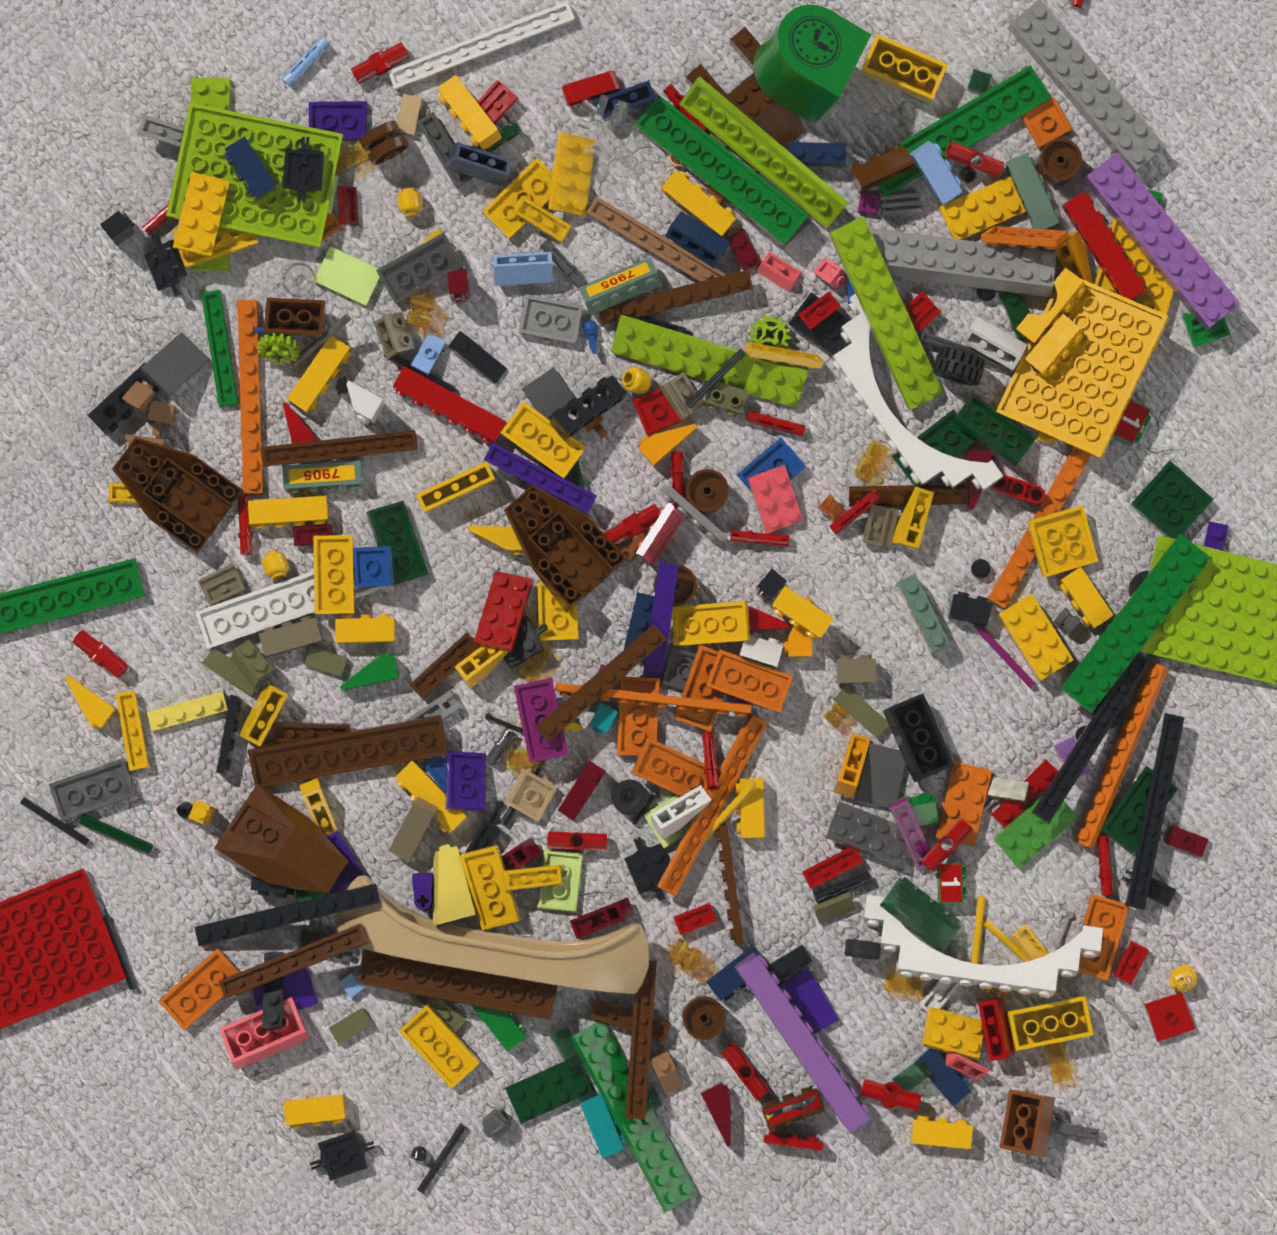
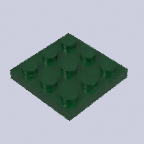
M1169 460L1130 505L1166 537L1176 539L1179 534H1183L1213 501V498Z

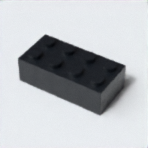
M924 693L883 710L914 783L955 765Z

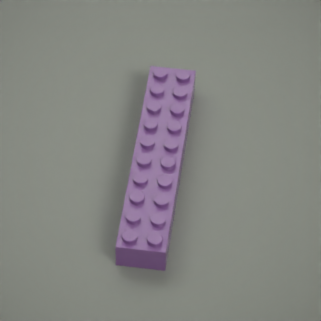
M1117 152L1086 176L1084 182L1206 331L1240 304Z
M752 953L734 967L843 1126L852 1133L870 1119L867 1114L870 1112L861 1101L856 1100L858 1095L849 1084L846 1085L844 1083L847 1079L838 1068L835 1070L833 1067L836 1064L830 1054L822 1051L825 1048L819 1038L811 1035L814 1032L808 1022L800 1019L802 1016L797 1006L789 1003L791 998L786 990L778 987L777 984L780 982L775 974L767 971L766 968L769 966L764 958Z

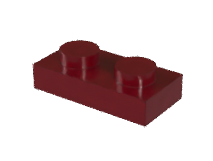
M743 229L726 237V240L730 242L729 247L743 271L750 270L761 264Z

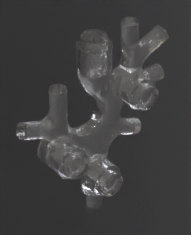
M601 95L598 106H593L586 99L583 101L581 106L590 113L592 119L590 121L579 119L577 125L587 129L590 135L597 136L595 144L583 146L584 154L595 153L598 156V163L594 170L595 183L593 189L596 190L601 189L602 183L609 176V166L612 161L618 160L621 165L630 166L634 162L635 151L642 148H651V140H638L637 136L640 126L633 124L628 141L624 146L617 147L611 143V135L623 126L630 108L628 107L629 103L618 100L614 105L610 120L605 121L603 114L608 101V96ZM597 124L599 128L593 130L591 126ZM625 154L630 155V159L625 160L623 159V156ZM604 167L606 171L604 173L599 172V168Z

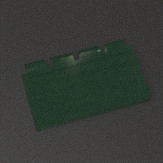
M906 877L903 879L899 878L880 903V906L938 952L943 953L961 928L959 925L960 920L950 912L946 915V909L935 900L931 903L929 901L931 897L920 888L917 890L913 889L916 885Z

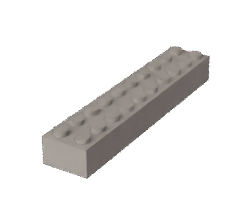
M1041 0L1035 2L1010 23L1009 31L1111 150L1120 155L1134 174L1165 148L1166 145Z
M870 228L891 277L1043 297L1051 296L1054 286L1057 252L1008 247L1005 245L990 246L988 243Z

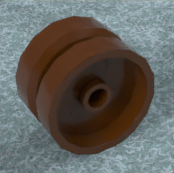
M396 120L383 123L360 138L359 142L364 151H370L367 156L372 166L380 165L395 158L409 147L405 136L398 135L401 129Z
M1065 138L1053 139L1042 148L1037 160L1038 172L1046 182L1054 185H1064L1072 181L1080 170L1082 153L1079 147L1071 140Z
M713 469L699 470L687 482L686 499L702 514L715 513L727 501L729 492L727 480L721 473ZM704 488L707 490L711 489L710 494H705Z
M680 564L677 578L679 585L675 591L674 607L685 605L691 601L697 588L696 577L692 571ZM657 574L654 578L653 583L654 592L656 588Z
M698 996L690 1000L682 1013V1021L686 1031L692 1037L700 1040L712 1039L719 1035L726 1021L725 1011L721 1004L708 996ZM706 1014L708 1017L707 1021L702 1022L700 1016Z

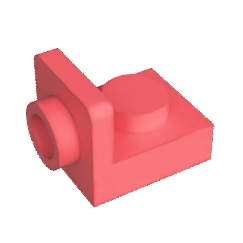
M826 257L814 270V274L828 283L835 291L845 283L847 278L844 270Z

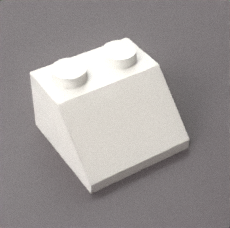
M348 381L347 388L358 420L366 425L369 422L375 424L385 406L383 399Z
M750 632V641H743L739 656L776 669L783 645H780L779 640L769 638L767 641L761 639L762 635Z

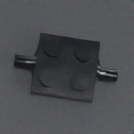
M301 137V148L285 149L282 188L298 191L297 203H301L302 196V204L305 203L306 192H322L324 152L309 149L310 137H306V144L305 137Z
M159 233L153 234L151 237L155 247L152 251L145 254L144 257L157 290L162 291L171 287L174 297H179L182 295L178 284L183 278L188 276L178 249L173 248L174 240H168L162 244Z
M523 616L513 652H508L504 656L508 668L512 669L544 651L539 635L549 630L545 622L535 628L528 616Z
M641 837L633 839L638 851L624 858L638 894L655 891L658 902L666 899L663 890L657 887L669 865L661 843L652 847H644Z
M356 1130L319 1142L320 1159L309 1162L310 1166H312L311 1169L323 1167L327 1171L330 1181L366 1169L368 1166L365 1160V1152L376 1149V1146L373 1145L375 1143L371 1141L362 1144L358 1139Z

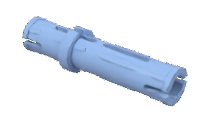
M321 37L314 46L306 50L307 53L281 79L291 87L315 61L319 60L321 54L330 44Z

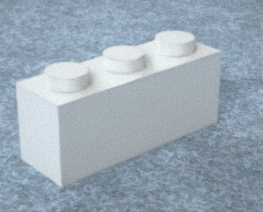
M979 317L975 318L962 341L1011 370L1015 369L1027 347V344Z

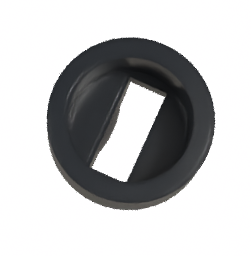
M963 167L960 170L959 176L963 182L970 184L976 179L977 174L971 167Z
M187 801L182 802L176 808L178 815L188 819L193 804Z
M416 1146L413 1148L410 1158L426 1161L427 1151L424 1147Z

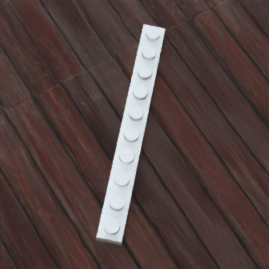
M568 1L391 69L388 71L394 89L397 90L575 21Z

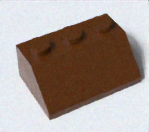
M893 146L884 155L878 153L870 157V161L864 164L861 161L852 166L853 169H850L849 174L859 194L912 171L915 162L904 146Z
M267 298L263 333L322 337L325 330L327 313L325 300Z

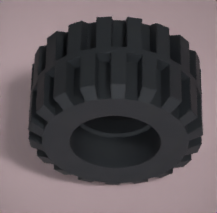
M940 347L932 371L946 380L975 386L980 384L986 361L979 355L954 347Z

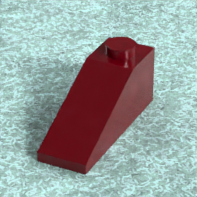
M968 451L966 453V460L988 463L992 460L995 464V456H992L991 451ZM972 476L967 479L968 512H972L982 492L980 488L977 490L971 481L973 479Z
M589 761L558 811L574 821L606 771L592 761Z
M531 837L502 856L505 870L519 869L542 853Z
M627 897L570 920V923L578 939L633 917L635 913Z
M722 1082L700 1092L728 1147L731 1145V1100L729 1096L732 1094L727 1084L723 1086Z

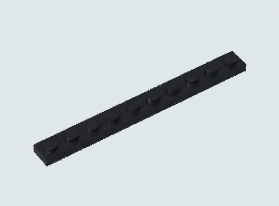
M1138 653L1108 691L1032 811L1033 815L1047 824L1051 822L1152 661Z
M1164 713L1125 906L1142 910H1145L1185 719L1182 716Z
M374 883L194 928L198 946L381 902L377 885Z

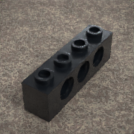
M145 362L87 415L104 434L114 432L118 428L117 424L122 419L126 420L133 414L132 410L134 407L129 404H122V398L136 381L147 382L153 386L152 390L155 393L159 390L140 370L146 364ZM115 408L117 410L116 416L109 418L107 415L108 411Z
M613 375L608 378L603 377L596 383L597 386L587 388L580 398L576 399L575 397L567 403V407L564 409L559 408L552 414L553 417L550 425L563 441L624 400L627 392ZM598 394H603L606 398H601ZM583 404L589 405L591 409L585 408ZM568 415H574L576 419H571Z

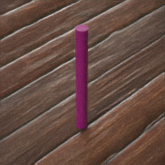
M983 626L977 630L981 637L1029 688L1036 684Z

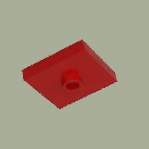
M661 389L632 399L646 436L683 422Z
M1178 992L1144 1004L1157 1042L1195 1029L1183 993Z

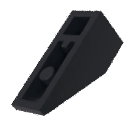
M461 331L458 332L448 345L449 350L494 384L498 382L507 370L504 365Z

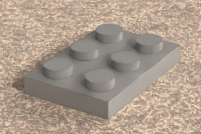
M526 294L518 333L576 344L583 305Z

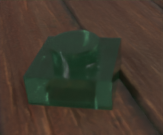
M973 69L967 89L982 94L985 93L992 75Z
M655 1087L648 1088L647 1101L649 1106L654 1105V1108L662 1106Z

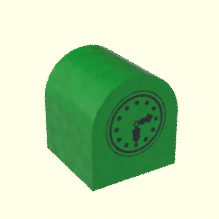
M819 5L799 6L791 10L759 46L754 57V74L757 83L769 98L815 125L840 98L872 34L828 8Z

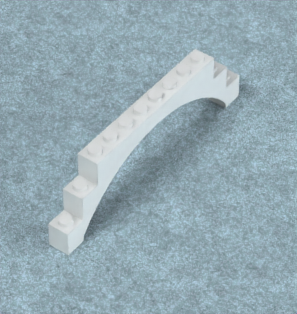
M856 294L849 298V307L854 314L858 313L859 315L841 327L842 333L840 335L846 343L850 342V345L833 355L834 362L832 364L837 372L841 371L844 374L845 378L843 380L849 388L853 387L856 392L854 396L860 404H865L867 407L865 411L871 420L875 419L879 424L876 427L881 435L888 437L890 440L888 445L893 452L897 451L899 453L901 464L905 468L909 467L912 472L910 476L913 481L923 486L941 473L943 476L940 478L947 487L950 485L953 489L972 476L973 479L971 481L977 490L980 488L983 492L1001 480L1003 475L992 460L988 463L972 462L941 453L912 435L893 415L881 396L871 367L869 322Z
M867 895L863 923H867L871 927L883 926L880 946L886 952L899 951L896 974H901L900 976L905 978L917 976L925 981L938 979L940 982L947 984L959 982L962 986H971L972 984L979 985L982 989H991L993 987L999 988L1003 992L1014 990L1019 991L1023 995L1035 993L1039 994L1040 997L1049 998L1054 996L1056 992L1058 974L1066 978H1072L1077 975L1080 954H1083L1084 957L1094 958L1099 956L1101 951L1103 928L1083 925L1082 931L1073 940L1044 957L1014 965L995 966L969 963L944 955L916 938L893 914L886 903L887 897Z

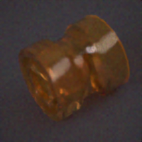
M829 494L818 509L828 514V518L833 521L845 506L842 503H837L835 497Z

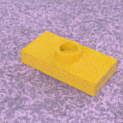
M1026 924L1022 925L1010 936L1029 961L1049 954Z

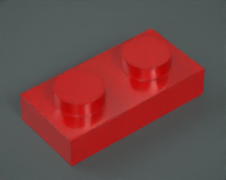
M828 291L799 313L798 316L806 327L812 330L838 310L841 305L831 292Z
M710 903L673 917L680 935L717 921Z
M1130 941L1113 976L1131 985L1149 949L1134 941Z

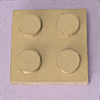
M523 768L504 803L538 822L557 787Z

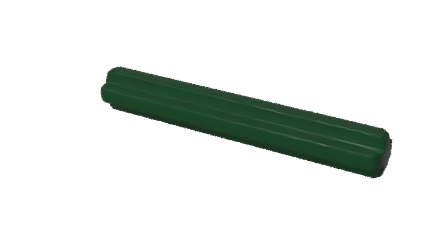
M83 814L80 819V824L147 854H150L154 845L86 814Z

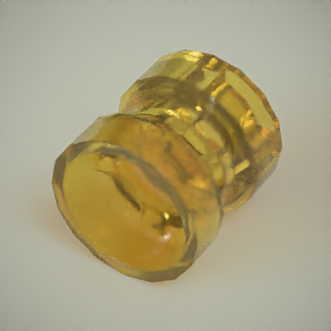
M835 701L831 706L832 709L826 711L823 717L837 729L841 725L842 719H846L850 713Z

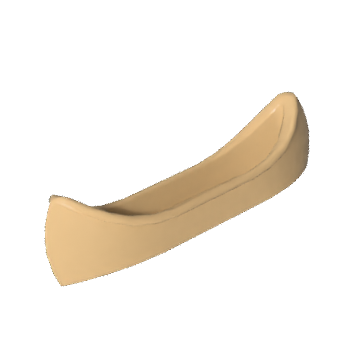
M361 875L350 884L347 890L374 884V882L368 876ZM378 886L377 889L381 903L352 909L345 913H338V932L358 924L363 925L368 943L359 948L421 962L552 985L636 994L644 981L649 966L647 938L642 926L637 923H631L617 931L600 937L567 942L536 940L447 923L434 926L433 919L404 907Z

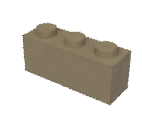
M312 616L301 618L299 623L293 624V621L281 624V628L274 629V626L264 628L263 633H259L265 657H271L323 642L318 620L316 618L312 619Z
M417 797L388 851L407 862H410L412 857L417 858L422 849L419 847L421 841L425 842L430 833L427 831L430 825L433 826L438 818L436 815L438 807Z

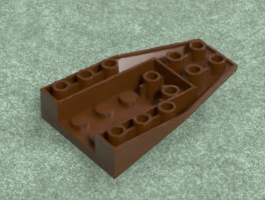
M137 437L133 439L112 468L148 519L197 554L243 491V489L195 455Z
M534 485L530 486L504 509L530 567L566 613L615 572L626 560V556L586 514Z
M256 784L214 847L220 858L267 884L328 895L349 863L308 816L259 784Z

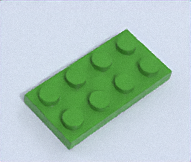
M1040 797L993 838L1018 869L1078 818L1065 801H1063L1051 822L1047 824L1032 814V811L1041 799Z

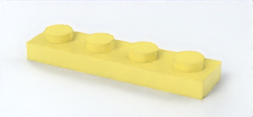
M222 691L147 712L151 730L157 731L225 712L228 710L224 692Z

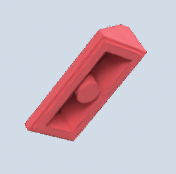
M771 252L766 255L757 270L759 274L788 292L802 273Z
M947 1053L946 1066L975 1080H979L989 1073V1069L961 1055Z

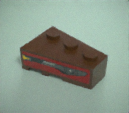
M808 1086L800 1089L801 1093L794 1095L791 1092L783 1095V1100L775 1102V1099L764 1102V1107H761L768 1130L773 1132L779 1127L788 1126L793 1122L824 1112L825 1109L817 1088Z

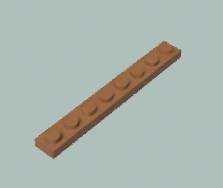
M597 196L586 212L592 218L698 282L726 275Z

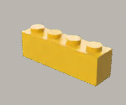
M457 75L437 88L440 93L438 96L439 100L444 106H449L450 109L448 111L454 120L459 119L461 122L459 126L465 134L469 132L471 135L469 139L475 147L479 146L482 150H486L502 139L499 130Z
M675 170L661 187V192L702 225L719 236L724 237L736 222L735 213L728 207L724 209L720 206V201L713 195L709 197L705 194V189L698 183L694 185L690 182V177L683 171L679 173Z
M334 336L330 337L296 384L287 400L306 414L310 411L313 412L319 404L317 402L318 398L321 395L324 396L329 390V382L332 379L335 380L340 374V366L343 363L346 364L351 358V348Z
M486 461L416 494L426 515L492 484L496 480Z
M327 496L248 501L249 524L254 526V529H265L266 525H274V528L286 527L285 524L292 523L293 526H305L307 522H313V525L325 524L324 521H329Z
M411 761L396 776L398 779L396 784L403 791L407 789L412 794L410 798L413 801L420 797L438 807L436 815L438 816L437 821L439 823L437 826L444 833L448 831L451 834L468 818L461 810L445 809L446 794L414 761Z

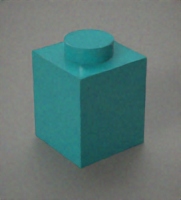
M600 703L590 722V725L593 726L591 730L601 735L603 732L608 733L618 712Z

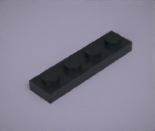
M230 695L217 773L226 774V771H230L232 759H229L230 751H234L235 740L232 738L233 733L237 732L239 725L236 716L237 712L240 713L242 708V701H239V696Z
M265 952L264 962L284 955L285 953ZM285 977L263 985V1031L283 1030Z

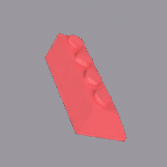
M292 997L284 1000L283 1030L263 1031V1010L219 1028L230 1060L237 1070L310 1039L304 1021Z

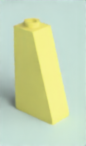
M450 844L440 846L439 851L434 852V926L475 915L458 847H451Z

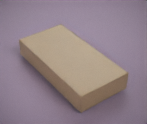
M403 94L397 121L401 129L400 134L415 136L422 97Z

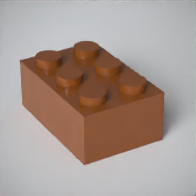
M1010 1089L999 1148L1033 1156H1045L1055 1097Z

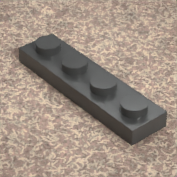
M434 112L418 120V126L456 189L473 180L471 176L446 168L449 151L454 145Z

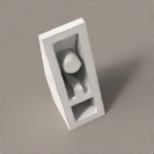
M700 785L652 813V826L663 840L687 824L712 802L711 798Z

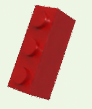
M1003 997L985 999L979 1002L978 1007L989 1060L995 1061L1012 1057L1015 1053Z

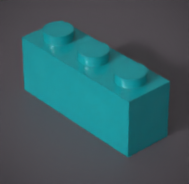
M601 1094L580 1102L602 1159L624 1150L623 1145L626 1144L622 1133L618 1134L616 1129L618 1125L613 1116L610 1115Z

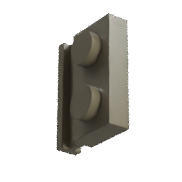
M684 372L660 387L680 420L704 405L701 399L691 409L685 404L696 393V390Z
M873 504L869 508L862 542L891 548L899 510Z
M234 564L198 580L210 606L246 590Z

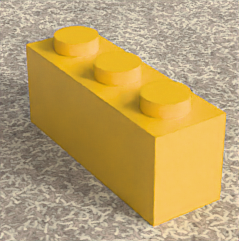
M1062 314L1025 360L1047 377L1055 372L1060 360H1064L1069 355L1071 347L1081 341L1084 332L1078 325Z
M1081 567L1059 581L1061 583L1059 586L1064 595L1068 594L1070 596L1072 607L1076 612L1080 611L1083 616L1081 620L1087 628L1094 629L1114 616Z
M784 586L771 606L774 608L773 612L781 618L786 616L790 619L789 623L797 629L802 627L806 630L805 634L814 640L816 637L821 639L834 618L787 586Z
M380 614L379 618H371V615H359V618L352 619V615H340V619H335L336 643L396 642L395 618H391V614Z
M266 682L239 735L261 746L288 694Z
M763 778L739 779V783H736V795L751 780L757 786L736 809V815H740V822H736L737 834H740V838H765Z
M344 1094L283 1102L286 1125H291V1129L301 1128L304 1123H310L311 1126L323 1125L322 1121H330V1124L342 1123V1119L346 1118Z
M917 1115V1119L912 1118L910 1142L913 1144L971 1149L973 1125L968 1124L969 1120L957 1119V1123L949 1122V1118L937 1117V1121L929 1120V1116Z

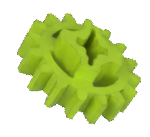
M765 314L762 321L756 318L757 325L751 324L754 331H749V335L753 336L749 339V342L787 348L788 344L785 340L791 339L790 336L786 335L790 332V329H785L787 322L781 323L780 316L776 320L774 319V314H771L770 318H767ZM766 323H773L776 326H768ZM760 329L762 336L757 340V330ZM767 331L768 333H774L773 339H771L770 337L764 339L766 337ZM782 331L783 338L780 343L777 336Z
M273 333V336L266 334L265 338L261 337L260 341H258L257 353L261 355V359L266 358V362L273 361L275 365H284V362L291 364L292 361H297V357H299L300 344H296V339L291 340V336L284 337L282 333L280 335Z

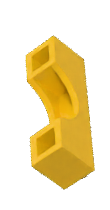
M1066 267L1053 282L1057 290V300L1053 308L1041 315L1028 313L1016 328L1021 335L1034 345L1040 342L1062 314L1068 313L1072 309V303L1076 298H1080L1086 290L1084 281Z

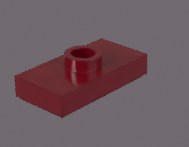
M338 186L340 225L359 226L357 187Z
M332 524L293 526L294 546L314 545L313 536L333 535Z
M1171 825L1164 844L1203 857L1209 839Z

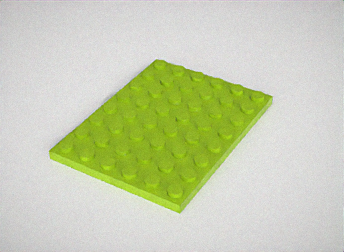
M189 103L166 217L180 220L191 172L230 181L219 228L321 248L343 134ZM244 136L277 188L258 201L254 197H249L245 190L247 187L245 182L238 180L234 173L237 171L233 164L229 165L224 158V155H226L225 148ZM301 137H305V144L306 137H310L309 149L324 152L322 192H306L305 203L302 204V196L301 203H297L298 191L282 188L285 149L301 148Z
M1157 535L1149 572L1175 539ZM1194 544L1209 555L1211 559L1139 652L1277 685V564Z

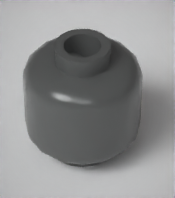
M503 1109L492 1110L482 1120L483 1133L489 1138H501L511 1128V1117Z

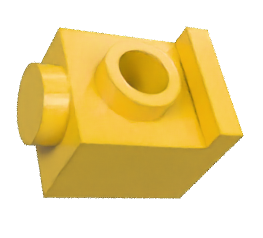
M196 800L188 818L209 826L216 808Z

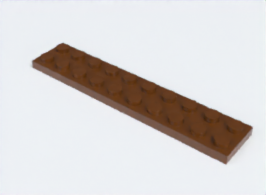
M442 715L248 749L254 785L259 784L262 787L448 754Z
M366 949L363 951L357 984L545 1020H551L558 988V985L421 962Z

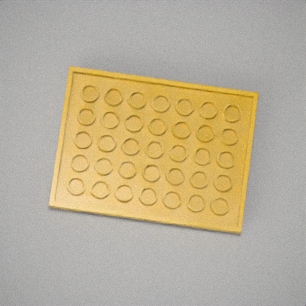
M1083 280L1086 284L1084 294L1080 298L1075 299L1072 303L1073 307L1068 313H1064L1066 317L1083 330V338L1077 345L1074 344L1071 347L1069 355L1064 360L1061 359L1057 364L1055 372L1047 377L1025 360L1036 346L1029 341L996 412L1102 459L1166 326L1169 316ZM1056 287L1043 314L1050 311L1056 303Z

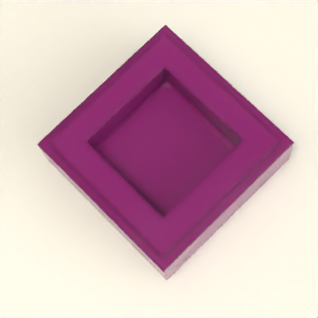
M861 193L858 213L877 215L880 195Z

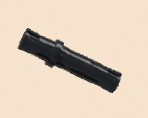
M866 871L835 885L832 883L825 889L813 892L816 903L819 904L869 883L871 884L872 880L869 872Z

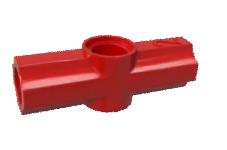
M400 42L385 51L381 50L368 57V60L350 70L359 85L376 75L380 76L387 73L393 66L410 57L405 46Z
M953 141L947 146L946 158L999 178L1004 170L1005 163ZM978 155L977 163L972 164V157Z
M653 504L643 511L623 519L622 523L607 530L604 534L616 546L626 539L633 538L636 534L644 532L647 527L656 523L660 511L656 504Z
M83 629L72 641L74 645L88 654L91 660L100 667L103 666L118 679L129 667L108 646L101 641H97Z
M960 818L921 860L923 865L933 873L973 831V828ZM945 840L950 841L952 849L944 850L941 845L942 842Z
M548 831L547 848L606 851L607 834ZM576 835L581 836L583 839V843L579 847H575L572 844V838Z
M735 1043L721 1052L756 1101L770 1091ZM743 1066H748L751 1069L748 1077L740 1075V1069Z
M864 1079L860 1093L861 1096L881 1101V1104L886 1108L892 1109L899 1106L918 1112L922 1098L920 1094L902 1090L901 1086L895 1082L882 1084L868 1079Z

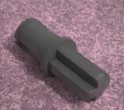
M505 727L497 742L494 741L495 745L485 760L495 765L503 752L507 751L506 747L516 734Z

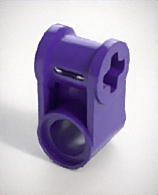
M413 873L412 884L415 906L423 911L429 910L433 905V873ZM422 896L429 900L428 903H425V907L419 903V900H422Z

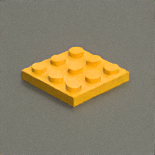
M1083 505L1027 521L1042 578L1098 562Z

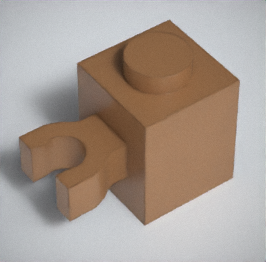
M155 400L151 401L147 419L155 422L152 431L153 436L161 438L163 426H172L173 422L177 421L179 411H176L177 407L175 405Z

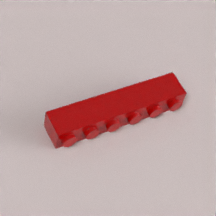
M1082 192L1064 203L1062 208L1075 229L1079 232L1082 240L1116 294L1133 300L1146 291V283L1141 276L1138 277L1135 273L1136 268L1132 261H1128L1124 256L1125 250L1122 245H1117L1112 229L1105 226L1103 215L1093 207L1094 201L1091 196Z
M403 366L393 385V389L396 390L395 394L404 399L408 396L413 399V404L421 408L423 405L430 408L429 412L437 417L440 414L445 416L448 423L454 426L459 424L464 427L463 430L471 435L476 433L482 436L481 440L491 445L492 442L497 444L501 436L500 432L507 424V421Z

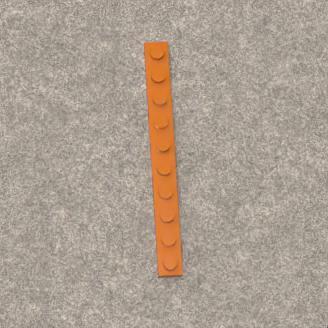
M237 300L243 494H263V467L260 447H262L259 354L257 353L259 336L254 331V328H258L257 300Z
M1076 447L1072 448L1033 519L1061 510L1091 454ZM1029 528L1025 531L988 597L989 601L1003 609L1007 606L1035 556Z
M1151 662L1144 673L1130 706L1128 717L1122 725L1074 842L1091 849L1094 848L1169 669L1167 667Z
M556 683L555 691L560 692V696L570 697L571 693H575L582 686ZM610 689L598 699L610 701V698H617L620 703H629L630 700L637 701L638 705L649 706V702L657 703V707L668 708L669 705H677L676 709L688 710V707H694L697 712L707 713L708 709L716 710L715 714L727 715L728 711L735 712V716L747 717V714L752 712V705Z
M752 714L748 715L719 769V789L708 790L707 794L712 802L693 818L658 883V888L672 896H676L760 739L767 725L766 722Z

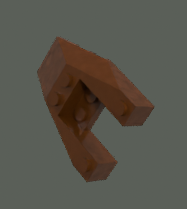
M744 27L730 39V45L754 72V57L760 44L748 29ZM701 64L686 76V82L690 87L697 78L701 77L784 148L787 147L788 142H793L805 132L800 116L769 98L758 85L754 73L728 95Z

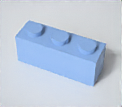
M927 141L912 151L910 155L937 201L944 205L963 192L960 188L962 184L956 175L953 176L950 172L952 167L949 162L941 157L942 151L936 143L933 144Z
M551 252L493 255L495 286L553 282Z

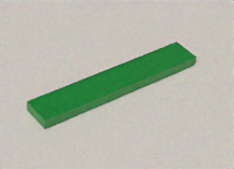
M221 290L203 292L201 297L219 408L239 405Z

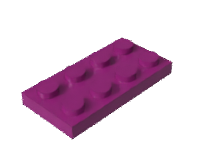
M552 678L515 685L514 691L529 762L533 763L568 755L563 731L548 743L535 729L540 722L558 708Z

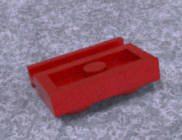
M497 80L477 103L493 124L496 125L519 98Z
M923 292L918 294L905 307L917 335L942 312Z

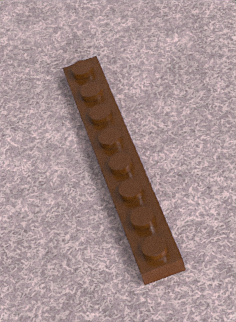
M745 270L628 299L600 311L601 324L606 326L618 323L621 315L638 318L752 290L753 285L750 272Z
M415 430L260 447L262 467L418 450Z
M653 624L540 722L535 729L549 743L664 643L667 638Z
M355 925L220 980L219 984L224 999L229 1000L367 944L368 940L363 925Z
M649 960L644 981L637 993L634 994L625 1118L645 1120L657 968V961Z

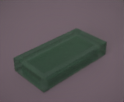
M566 1027L551 1035L550 1039L571 1071L584 1064L570 1038L573 1036L571 1031Z
M919 1058L894 1076L892 1081L899 1084L902 1090L910 1091L927 1079L932 1072L922 1059Z

